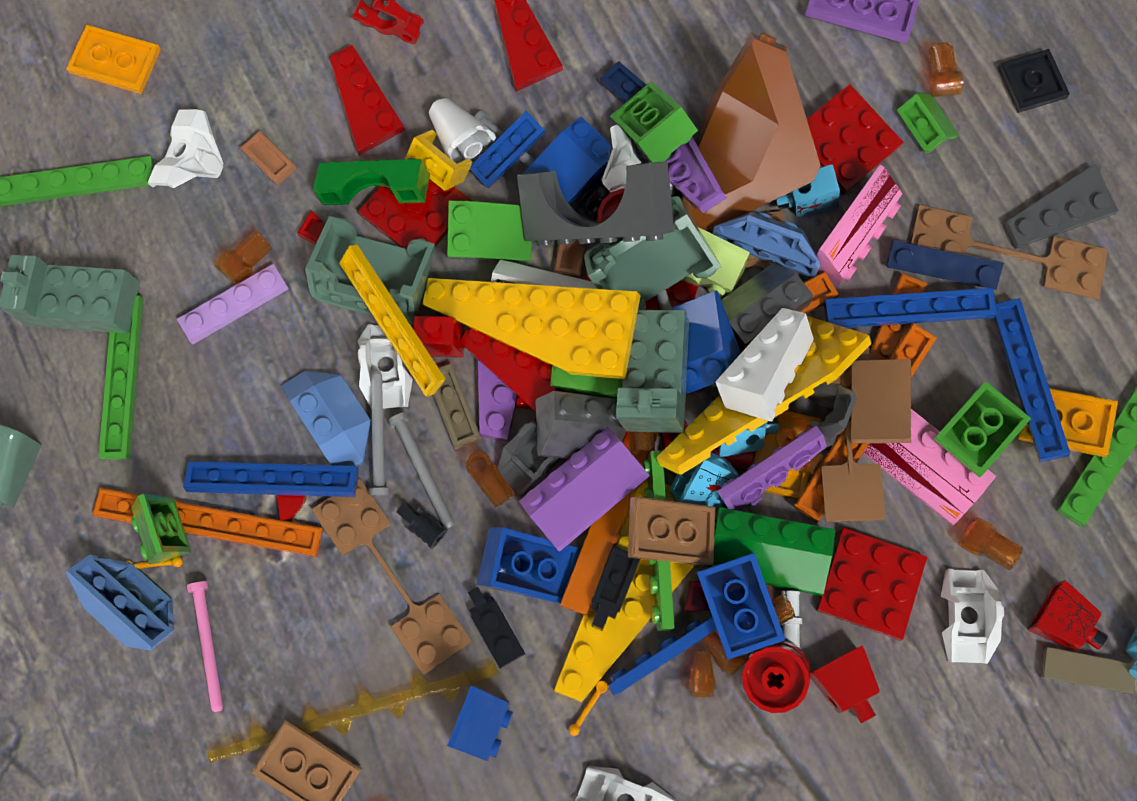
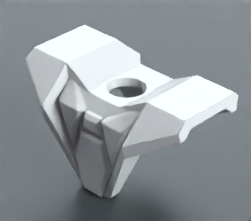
M198 109L179 110L171 127L170 136L172 141L165 158L154 166L148 180V184L152 187L160 185L175 188L194 177L218 178L222 172L224 163L214 140L206 112Z
M618 125L610 128L613 150L602 178L603 184L610 192L625 188L626 166L641 163L637 158L635 145ZM670 183V193L672 197L675 194L676 190Z
M368 324L357 341L360 346L358 359L361 367L359 388L371 408V374L373 371H380L382 374L383 409L408 407L413 379L405 370L404 362L380 325ZM384 357H389L394 361L393 368L388 372H383L378 368L379 360Z
M947 569L944 574L941 597L948 600L949 627L942 632L948 662L988 664L1001 641L1004 607L1001 604L999 590L984 570ZM971 607L977 612L975 623L967 624L962 620L961 611L963 608Z
M598 766L587 767L578 796L575 801H617L620 795L627 793L634 798V801H677L653 782L642 787L624 780L619 769Z

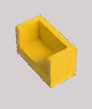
M430 130L414 137L405 159H422L430 174L429 179L446 191L464 182L473 162L466 159L456 164L433 145L437 133L434 130Z

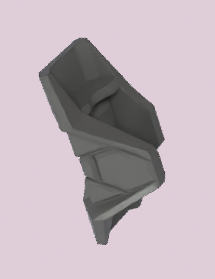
M822 383L813 389L814 394L807 398L828 410L824 422L810 421L806 430H811L817 426L826 441L827 447L825 449L829 450L834 445L837 435L846 428L857 398L855 392L844 385L833 383L827 385Z
M536 417L530 423L524 424L519 429L518 434L503 448L496 471L522 498L545 480L546 472L561 459L546 457L538 460L532 456V449L537 445Z

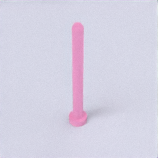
M200 581L188 584L187 591L188 593H193L211 709L213 712H219L223 709V701L205 597V590L209 588L207 581Z

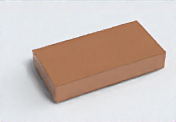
M261 131L257 132L240 147L241 151L276 186L297 170L295 164Z
M574 239V243L558 245L554 273L581 279L587 243L579 244L578 239Z

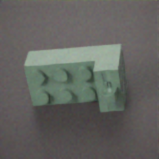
M11 255L7 271H2L0 279L3 283L0 309L26 326L129 334L140 281L122 269L48 265L37 256Z
M638 310L626 379H623L622 388H618L616 418L626 432L684 433L689 319L685 310Z

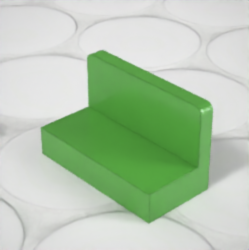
M916 93L897 110L925 153H931L945 140L956 139L959 136L931 94Z

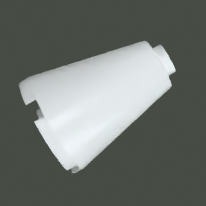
M439 99L432 104L429 110L430 119L445 155L456 164L466 159L474 163L496 141L495 134L489 127L450 99Z

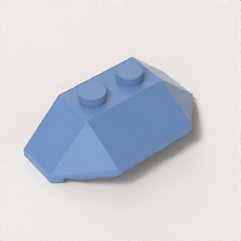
M750 211L715 226L712 233L750 252L749 255L770 263L776 261L789 270L812 278L816 276L821 265L802 229H799L791 222L776 221L768 214L762 212L754 213Z
M304 371L281 385L292 406L331 465L359 466L364 463L371 420L341 375Z
M89 554L66 571V575L83 608L125 647L151 651L173 633V600L132 563L98 558L96 555Z

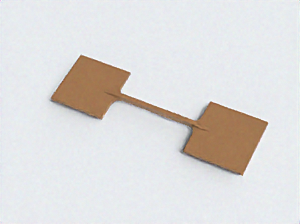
M924 205L918 206L911 243L966 254L967 248L973 247L1041 263L1047 269L1044 282L1045 288L1095 300L1100 299L1108 249L1054 236L1049 256H1034L972 240L970 229L973 217Z
M869 347L855 361L870 360ZM852 364L832 383L841 384L847 388L852 387ZM848 420L845 428L847 462L843 465L821 466L825 522L886 520L880 464H857L853 460L850 422Z
M360 478L357 482L356 497L331 496L311 509L342 556L360 545L368 546L410 607L409 614L391 626V629L423 676L472 642L440 594L423 605H415L374 547L372 540L376 534L390 526L391 523L374 498L369 496V491Z

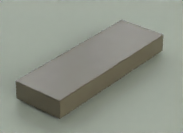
M452 363L438 367L446 380L434 396L455 450L481 441V436Z
M1050 647L1044 648L1041 670L1042 678L1129 695L1134 694L1135 678L1129 673V670L1134 665L1132 663Z

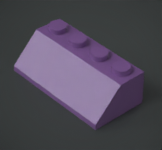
M607 427L582 449L574 453L570 459L553 471L539 485L530 490L519 502L560 552L650 475Z

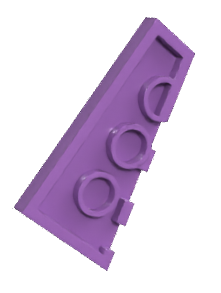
M810 0L805 16L907 44L919 0Z
M693 137L686 144L680 145L666 160L668 163L669 182L702 213L727 198ZM636 149L647 162H650L639 149Z
M817 426L811 430L802 431L794 441L786 446L778 447L772 452L770 457L762 462L754 463L747 469L746 473L737 479L728 480L717 491L727 509L740 511L749 503L755 506L763 499L761 494L768 487H778L788 476L790 469L799 470L827 447L822 432Z

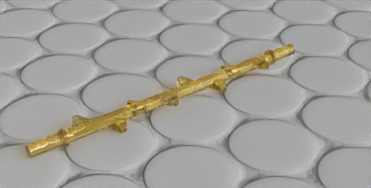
M496 663L468 672L465 670L462 674L429 684L419 674L414 675L410 690L377 700L366 691L360 692L357 706L322 717L312 707L307 708L303 722L296 725L307 733L333 726L341 735H346L353 719L389 709L397 718L403 717L406 703L437 693H442L450 702L455 701L460 686L467 684L470 686L473 682L499 675ZM257 724L253 725L248 740H238L235 744L207 752L208 760L211 764L237 755L243 756L244 753L269 746L279 730L266 733Z

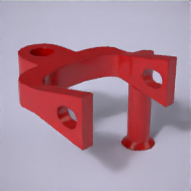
M359 0L351 18L361 22L365 27L376 29L384 35L394 34L409 44L417 43L421 34L420 28L424 23L423 18L419 15L409 14L395 0H386L387 6L383 5L385 0H373L370 7L363 0ZM359 9L366 13L365 17L359 13ZM381 11L396 19L383 20L378 14Z

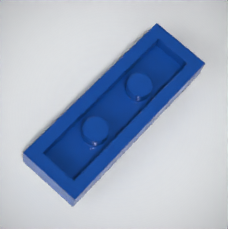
M525 111L471 165L470 170L487 188H490L546 133L545 129L529 112Z

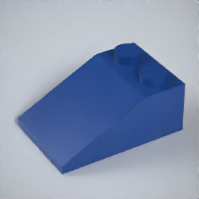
M580 116L552 141L523 174L556 170L560 189L568 204L571 205L602 179L613 146Z
M717 290L669 309L685 310L689 319L686 394L715 384L716 380L741 354Z
M504 527L489 528L476 585L561 604L578 560L580 548L567 545L559 552L548 539Z
M754 552L697 571L727 659L785 640Z
M471 686L447 746L485 761H489L490 756L496 758L502 740L498 739L502 727L507 729L513 715V711L509 710L511 704Z

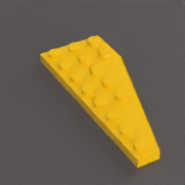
M428 278L423 305L446 317H454L458 322L476 331L478 330L493 339L532 355L569 374L626 379L641 295L637 291Z
M807 316L814 340L802 364L796 366L794 370L796 376L792 383L787 384L782 403L777 404L774 409L775 417L788 410L789 403L800 396L806 399L814 394L813 389L823 382L828 385L837 380L871 345L870 336ZM719 395L684 430V433L678 435L656 458L660 466L681 475L711 457L710 453L722 444L729 446L737 441L735 436L746 429L752 432L768 422V420L725 408Z
M647 479L639 484L635 497L644 498V489L648 488ZM665 484L666 501L677 502L669 490L671 486ZM715 508V518L719 508ZM630 510L616 544L617 548L627 552ZM640 560L620 612L617 613L615 619L608 617L603 631L591 627L596 611L591 610L590 616H583L554 692L582 703L652 618L651 609L652 606L656 605L655 594L650 592L649 581L650 576H654L653 564L649 565L648 560ZM670 562L672 592L695 565Z

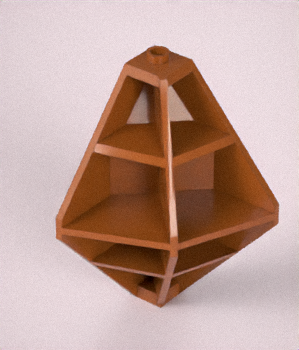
M751 32L711 98L696 140L698 148L727 198L702 213L681 192L679 195L696 225L707 232L713 230L715 226L757 209L813 182L821 167L787 56V46L777 43L775 37L761 32L760 35Z

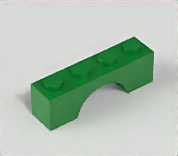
M408 158L407 160L383 159L381 161L357 160L356 162L332 161L330 163H319L313 191L323 205H348L353 197L363 189L371 186H385L392 190L399 203L425 202L430 174L422 159Z

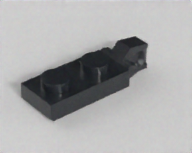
M615 546L612 549L592 598L593 603L590 608L596 611L591 627L603 631L608 617L615 619L617 613L620 612L641 560L629 558L627 551Z
M479 587L468 592L475 607L469 609L472 614L471 617L498 667L501 669L526 655L493 597L485 600Z

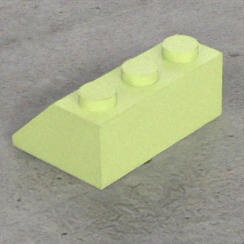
M699 228L718 259L721 268L717 269L711 277L706 279L696 278L691 273L684 280L690 284L701 285L707 288L709 293L717 290L720 298L726 297L735 290L744 273L750 252Z

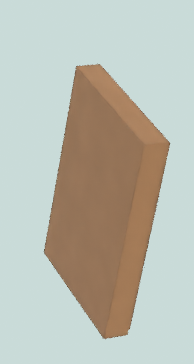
M911 359L854 361L852 363V391L855 392L857 399L851 413V443H911Z
M643 497L630 498L628 557L707 567L714 566L715 507Z
M285 720L251 773L294 801H342L362 768L289 720Z

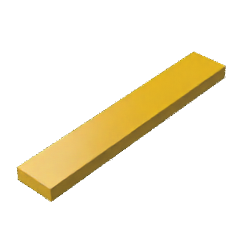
M357 244L349 246L339 264L426 397L434 395L446 380L359 246Z

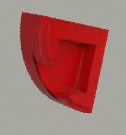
M310 211L297 234L299 237L316 245L324 225L319 216Z
M277 495L280 521L293 519L301 510L303 504H305L307 496Z

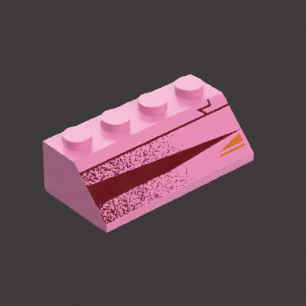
M879 165L817 253V258L821 263L817 274L826 272L832 284L839 287L843 280L848 282L857 270L853 265L858 258L862 261L865 259L872 248L868 245L873 237L877 240L880 238L887 227L883 224L887 217L893 219L902 206L898 203L902 192L884 166Z
M911 409V443H869L863 455L873 463L880 464L883 471L953 526L979 499L996 478V475L987 470L979 478L934 440L940 431Z

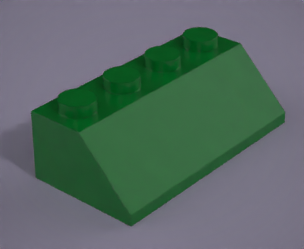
M719 507L715 518L714 565L754 552L766 585L823 596L833 555L835 529Z

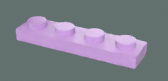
M272 264L178 318L177 321L193 345L289 288L275 265Z

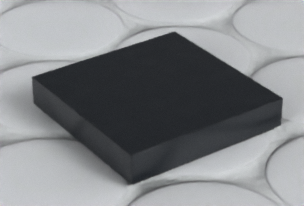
M1050 49L1000 63L998 66L1017 113L1067 99L1070 95Z

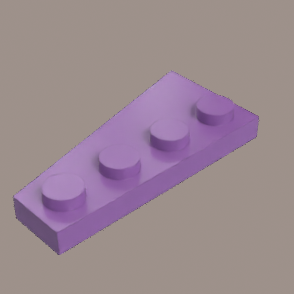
M478 360L480 436L508 442L518 396Z

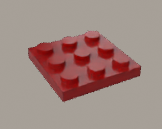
M851 84L807 119L821 165L820 168L833 164L838 186L843 194L848 192L904 143Z
M429 179L425 202L399 203L390 188L381 186L359 209L358 213L401 248L407 249L409 242L416 239H425L430 243H434L436 247L448 233L449 201L472 200L455 187L444 191Z
M843 528L829 568L824 593L820 597L816 611L901 641L906 632L927 556Z

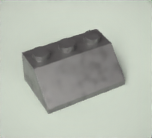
M775 261L721 299L739 349L743 352L782 308L801 312L810 305L814 295L796 273Z
M552 391L536 399L538 456L570 459L574 453L582 449L607 427L622 442L626 431L616 418L617 399Z

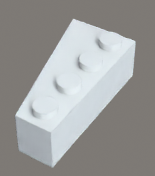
M782 308L716 380V385L725 408L773 421L776 415L774 409L777 404L782 403L787 384L792 383L796 376L794 372L796 366L802 364L814 340L806 313Z

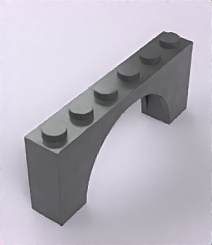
M667 161L626 166V185L622 200L616 211L603 223L589 221L572 209L560 189L556 170L517 175L525 241H536L537 246L553 244V240H557L558 245L574 243V239H578L579 244L593 243L595 238H600V243L616 242L617 237H622L623 242L639 241L640 236H645L646 241L662 240L663 234L674 232Z

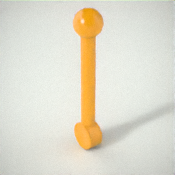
M179 556L160 564L126 562L132 563L137 569L167 565L180 567L183 564V559Z
M605 681L597 683V690L575 724L569 726L568 732L570 735L576 736L579 734L581 724L601 693L607 691L608 685Z

